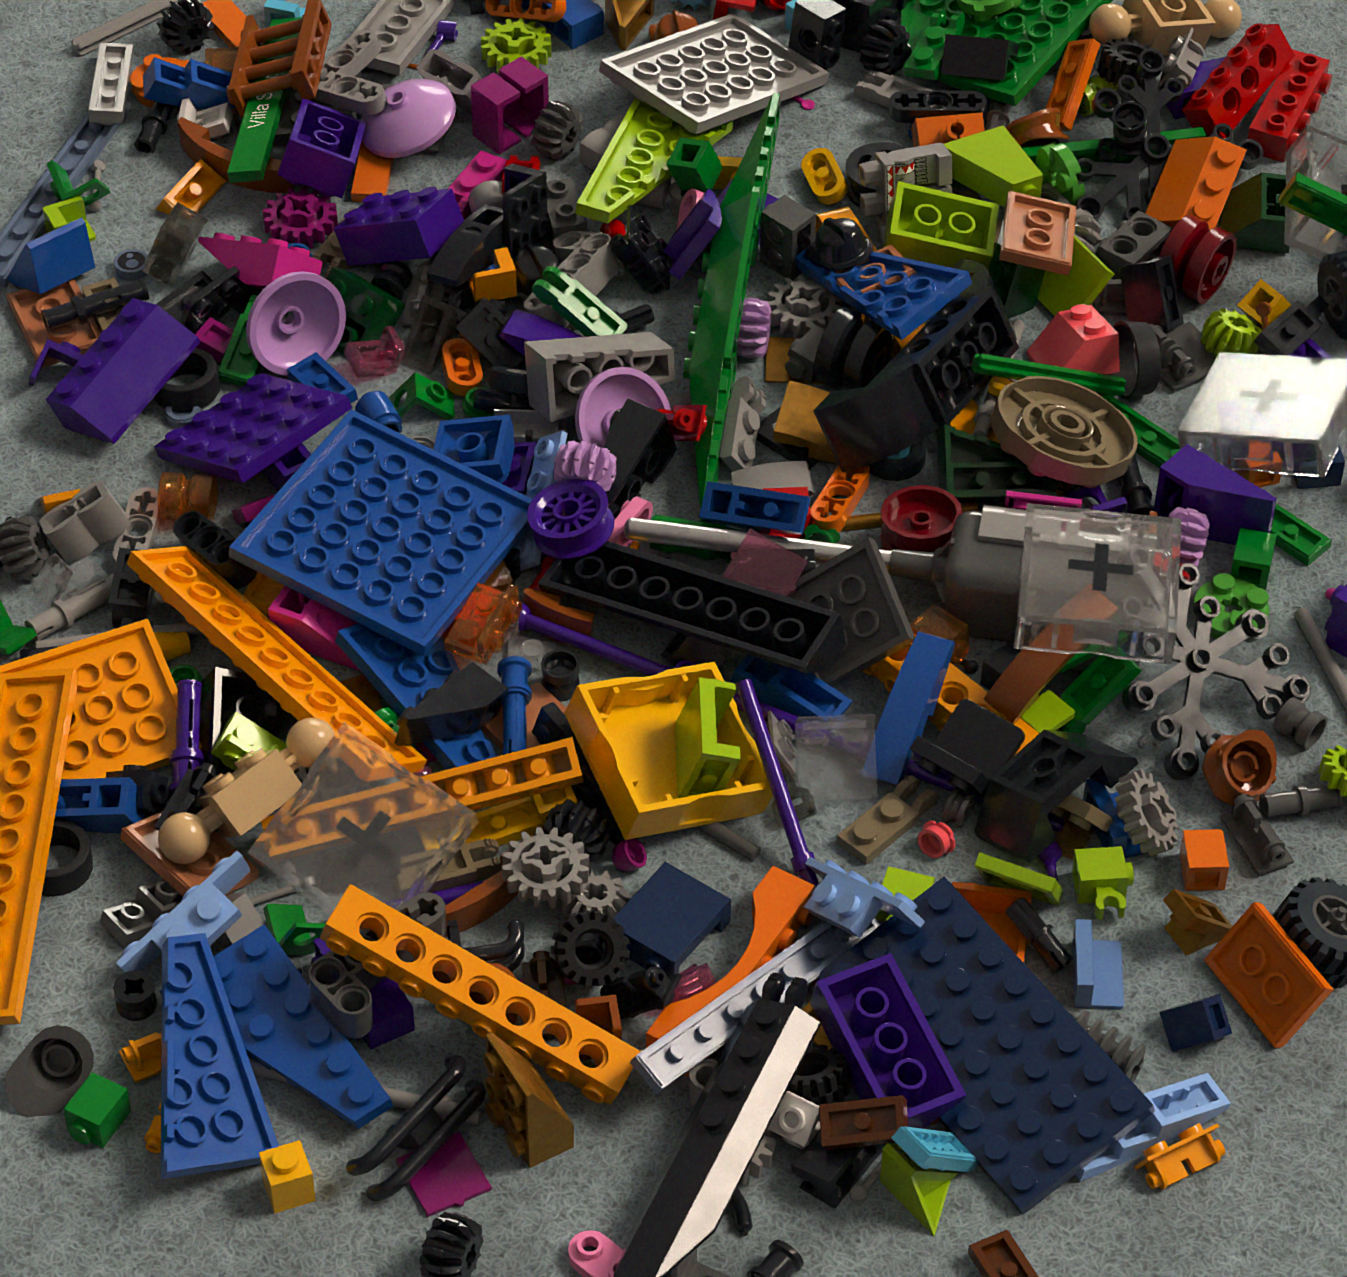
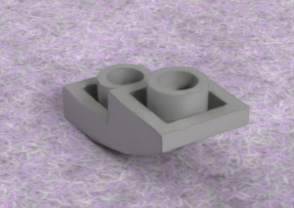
M806 461L767 463L731 472L732 483L736 486L762 490L763 488L808 487V495H814L809 465Z

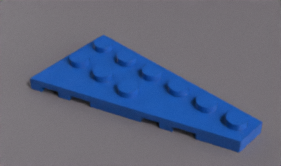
M806 249L795 257L798 270L900 340H903L926 320L933 318L941 308L958 298L960 293L972 284L969 271L874 251L869 256L868 262L852 267L840 274L834 273L835 270L825 268L809 259L805 254ZM871 263H882L885 265L886 273L883 274L882 268L879 266L861 268ZM902 264L914 268L916 274L908 277L907 273L902 272L905 271ZM878 273L877 275H875V276L872 277V278H869V279H860V275H861V274H862L863 276H871V275H874V274ZM893 276L902 277V280L893 284H885V281ZM836 278H843L852 290L845 285L839 287ZM880 282L881 289L879 290H871L863 294L862 291H860L861 289H864L870 285Z
M359 623L339 630L335 639L337 645L399 716L409 706L415 708L420 704L430 689L435 688L437 690L454 670L460 672L452 652L446 649L441 637L425 656ZM481 729L476 733L423 742L446 770L497 757L491 741L485 739Z
M265 924L213 956L249 1057L267 1069H273L285 1077L292 1086L298 1090L300 1088L316 1098L322 1106L357 1129H360L394 1107L389 1095L349 1040L340 1034L311 1002L310 986Z
M206 934L168 937L162 945L161 1180L260 1164L259 1152L278 1147L279 1144Z

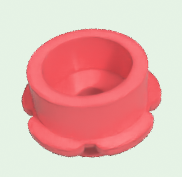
M928 821L923 825V830L918 835V845L922 852L931 858H939L944 854L947 855L955 849L953 831L943 822Z

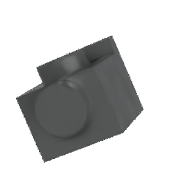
M810 321L805 326V335L801 339H795L788 350V357L790 359L786 362L785 368L793 378H801L812 384L816 380L814 360L824 329Z

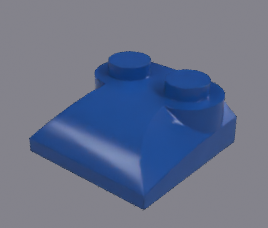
M507 414L440 421L433 450L502 483L509 476L515 448L514 427L511 416Z

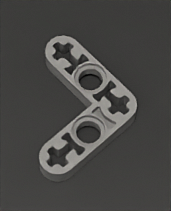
M366 29L354 33L324 60L314 100L363 115H375L388 106L387 97L382 85L355 77L381 52V46L375 31Z

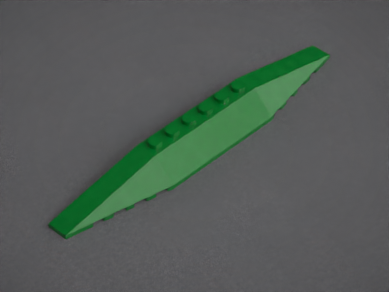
M775 92L771 96L720 206L722 214L721 226L707 244L711 251L704 252L702 273H706V278H699L698 299H702L701 304L694 305L693 325H697L696 331L690 330L688 339V352H692V356L685 357L683 378L689 379L690 405H707L705 412L707 417L706 429L700 436L699 441H693L699 514L707 481L718 483L722 460L719 456L728 401L731 399L737 373V342L750 266H755L761 232V212L765 208L780 120V93Z

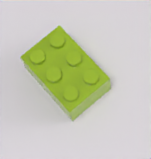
M898 181L888 210L883 248L893 245L904 258L950 268L960 259L975 260L983 264L988 270L993 257L999 204Z

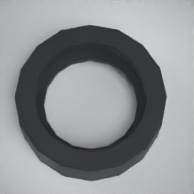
M195 348L170 379L182 374H196L203 377L187 385L166 383L154 398L163 408L171 406L175 412L193 411V407L203 408L214 401L220 392L218 368L213 356L202 349Z
M61 819L54 820L50 846L63 845L71 847L77 851V857L61 868L46 869L42 895L49 897L65 895L77 890L89 879L93 870L90 839L84 829L73 822Z

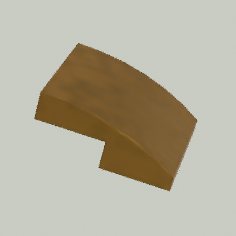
M789 381L774 428L773 441L809 448L808 457L838 463L813 412L830 393L813 386Z

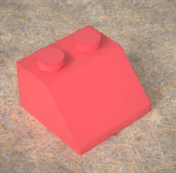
M1079 304L1071 307L1070 310L1058 312L1026 351L1030 362L1106 375L1120 372L1119 333L1092 305Z

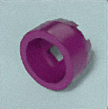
M636 838L623 840L613 849L612 863L618 870L631 872L646 864L647 855L645 848Z

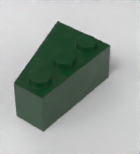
M946 424L937 430L939 488L953 494L959 502L1005 503L1006 491L1057 496L1056 479L1032 474L1027 469V465L1016 456L1004 452L1000 447L1001 443L988 440L989 438L981 435L976 436L955 429L956 427Z

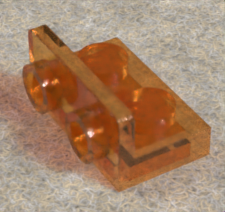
M477 583L444 641L445 650L487 665L493 653H499L505 641V632L510 623H516L521 614L522 602L519 601L518 587L509 584L506 591L503 592Z

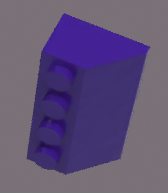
M132 298L45 400L63 427L73 432L115 444L198 346L200 340L158 305Z
M891 953L816 981L810 1004L832 1047L838 1049L839 1053L844 1054L848 1078L860 1100L903 1095L907 1099L908 1127L924 1129L965 1099L966 1093Z

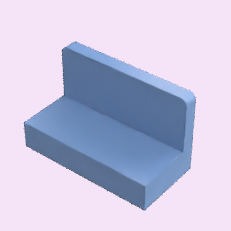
M1075 919L1072 939L1074 1008L1122 1009L1124 1006L1121 942L1092 940V920Z

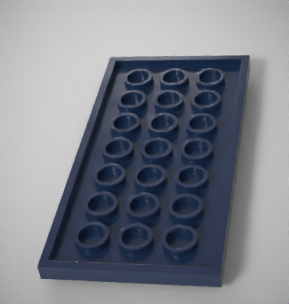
M944 876L913 900L917 905L914 912L925 921L921 928L892 916L820 972L817 979L819 981L889 953L892 954L966 1093L965 1099L938 1118L939 1121L949 1132H953L970 1153L976 1157L980 1168L1018 1211L1024 1214L1153 1114L1155 1109L1150 1100Z

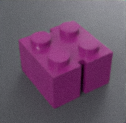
M521 56L500 68L498 75L493 72L472 84L473 136L498 155L522 142V138L505 127L503 122L526 139L532 136L531 130L535 126L534 120L538 119L540 110L545 109L546 104L549 102L548 75Z

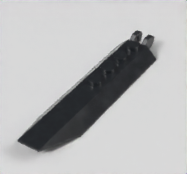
M772 972L763 985L762 998H758L746 1007L637 1215L613 1275L614 1277H665L716 1231L821 1025L818 1020L801 1010L809 990V984H807L808 981L806 979L793 978L785 992V1003H781L779 1001L786 985L785 976Z

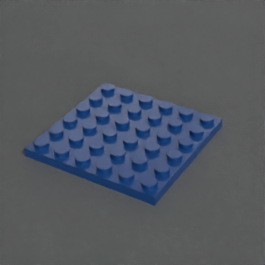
M351 409L230 545L229 557L425 656L528 530L530 525L527 520V511L533 499Z

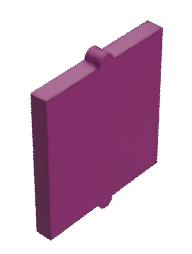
M460 1132L453 1134L408 1182L427 1217L454 1206L463 1207L465 1201L492 1190L490 1183ZM413 1152L396 1158L398 1166L400 1167Z

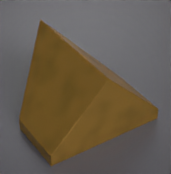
M605 0V22L619 49L626 51L654 15V0Z

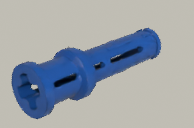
M520 656L506 657L497 665V673L501 678V683L508 687L502 703L503 755L527 749L526 706L532 699V691L528 686V677L531 675L532 665L526 658Z

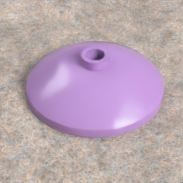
M429 79L405 80L386 88L384 91L388 106L380 113L362 115L361 120L367 122L362 142L370 152L387 158L404 157L426 149L439 140L453 122L456 104L450 90L442 83Z
M304 271L285 274L268 284L255 299L247 320V341L255 359L268 370L288 376L287 368L315 352L326 361L339 345L345 329L346 311L341 294L324 277ZM288 312L287 318L282 320L283 316Z
M617 367L600 372L585 385L577 402L575 424L580 443L584 440L586 443H596L598 447L605 448L610 419L617 409L623 407L628 398L654 410L666 409L671 411L664 391L650 376L634 368Z

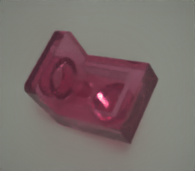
M386 326L380 340L348 342L344 353L357 378L387 376L396 373L401 360L404 358L405 346L403 341L399 339L394 327Z

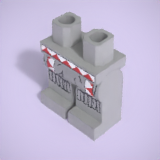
M943 143L900 149L889 153L885 151L876 152L874 161L859 164V177L863 186L876 184L875 193L861 194V212L864 216H881L887 223L889 206L898 181L952 193V187L950 186L952 184V154Z

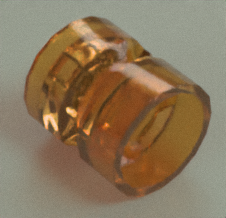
M162 472L158 488V515L160 519L177 520L184 513L198 511L212 522L214 521L218 499L216 475L193 474L191 479L187 480L183 473Z

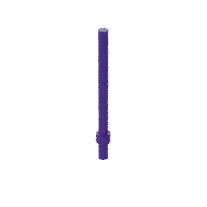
M751 679L739 681L736 686L793 854L790 861L796 876H800L801 879L815 885L816 888L819 885L817 875L805 864L809 857L813 859L815 857L813 852L808 851Z

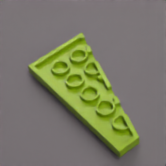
M635 97L578 199L575 214L587 217L593 221L611 222L626 211L627 206L634 205L672 176L666 164L680 137L710 141L711 145H714L732 131L734 120L694 134L686 131L682 125L673 119L660 114L656 108Z

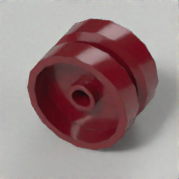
M1186 215L1170 232L1159 256H1172L1178 291L1182 289V293L1186 298L1199 304H1205L1222 286L1230 270L1237 247V238L1233 233L1220 227L1209 230V225L1206 221L1193 215Z
M928 485L908 486L894 491L884 500L880 510L881 549L934 552L935 549L943 547L950 540L952 527L957 516L963 513L961 503L953 494L939 487Z

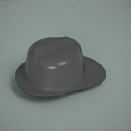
M55 1025L45 1028L38 1033L12 1063L6 1075V1095L15 1110L27 1117L54 1115L61 1110L82 1086L93 1069L94 1053L90 1042L81 1032L69 1026Z

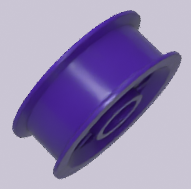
M567 479L551 484L533 498L527 511V520L534 531V540L537 547L544 554L557 559L579 558L596 551L607 542L614 530L615 521L613 513L608 508L607 494L600 485L590 480Z

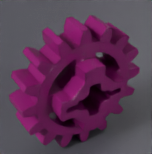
M302 187L298 193L289 188L288 194L285 196L281 193H276V201L268 200L267 209H263L265 233H270V238L281 239L288 243H306L309 248H313V241L316 240L323 244L325 242V235L329 236L333 233L334 227L338 225L336 203H331L328 196L320 197V193L317 190L307 193L306 187Z

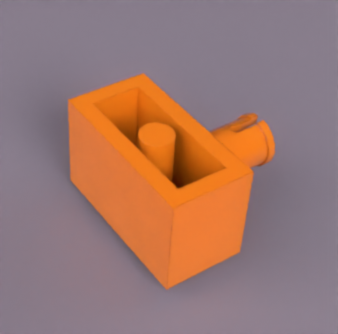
M982 112L916 118L911 127L913 147L936 143L945 144L985 131Z

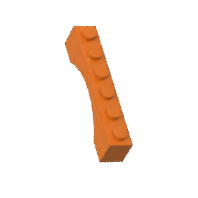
M772 866L752 892V921L754 929L749 945L739 962L725 977L710 988L687 999L670 1003L665 1007L646 1032V1048L794 944L797 930L802 924L808 926L814 918V915L804 906L813 895L815 885Z

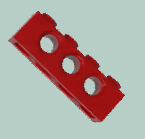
M1257 23L1249 27L1238 44L1229 50L1227 57L1210 73L1207 81L1192 94L1191 100L1182 109L1192 128L1203 127L1206 137H1209L1217 124H1227L1232 130L1238 125L1295 56L1279 24ZM1217 132L1219 137L1226 138L1224 133Z

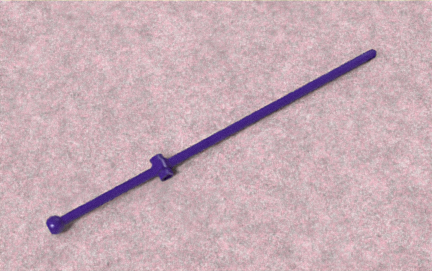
M514 602L508 605L503 616L505 626L511 631L520 632L529 629L649 676L673 669L532 615L530 608L524 603ZM681 661L676 664L675 668L696 664L691 661ZM735 693L733 699L737 705V710L745 712L740 695ZM759 702L764 720L768 721L767 712L771 710L777 720L784 719L792 731L862 758H867L871 744ZM909 761L906 775H912L919 780L951 792L955 789L948 783L949 778L940 773L937 777H934L918 767V762ZM970 791L969 794L975 795V801L983 802L984 798ZM1049 813L1047 817L1053 831H1062L1065 825L1063 818Z

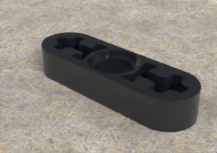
M898 91L890 97L889 116L899 123H914L916 118L982 112L984 119L986 116L987 99L982 93L977 91ZM931 105H943V106H945L946 108H944V109H933V108H931L930 106H931Z

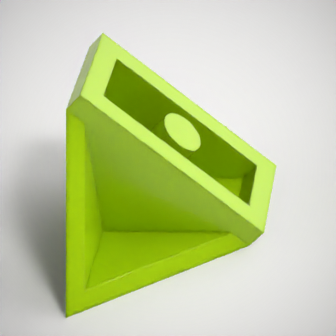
M887 1142L882 1149L880 1182L935 1236L950 1181L958 1173L951 1170L941 1171L932 1168L925 1170L918 1166L897 1143Z

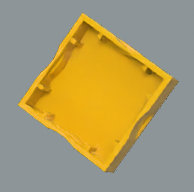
M715 662L668 669L656 675L646 677H621L577 685L564 714L625 840L753 816L764 812L773 794L756 743L742 724L733 698L716 728L717 743L740 747L741 760L724 790L682 798L677 797L675 722L699 677L724 681Z

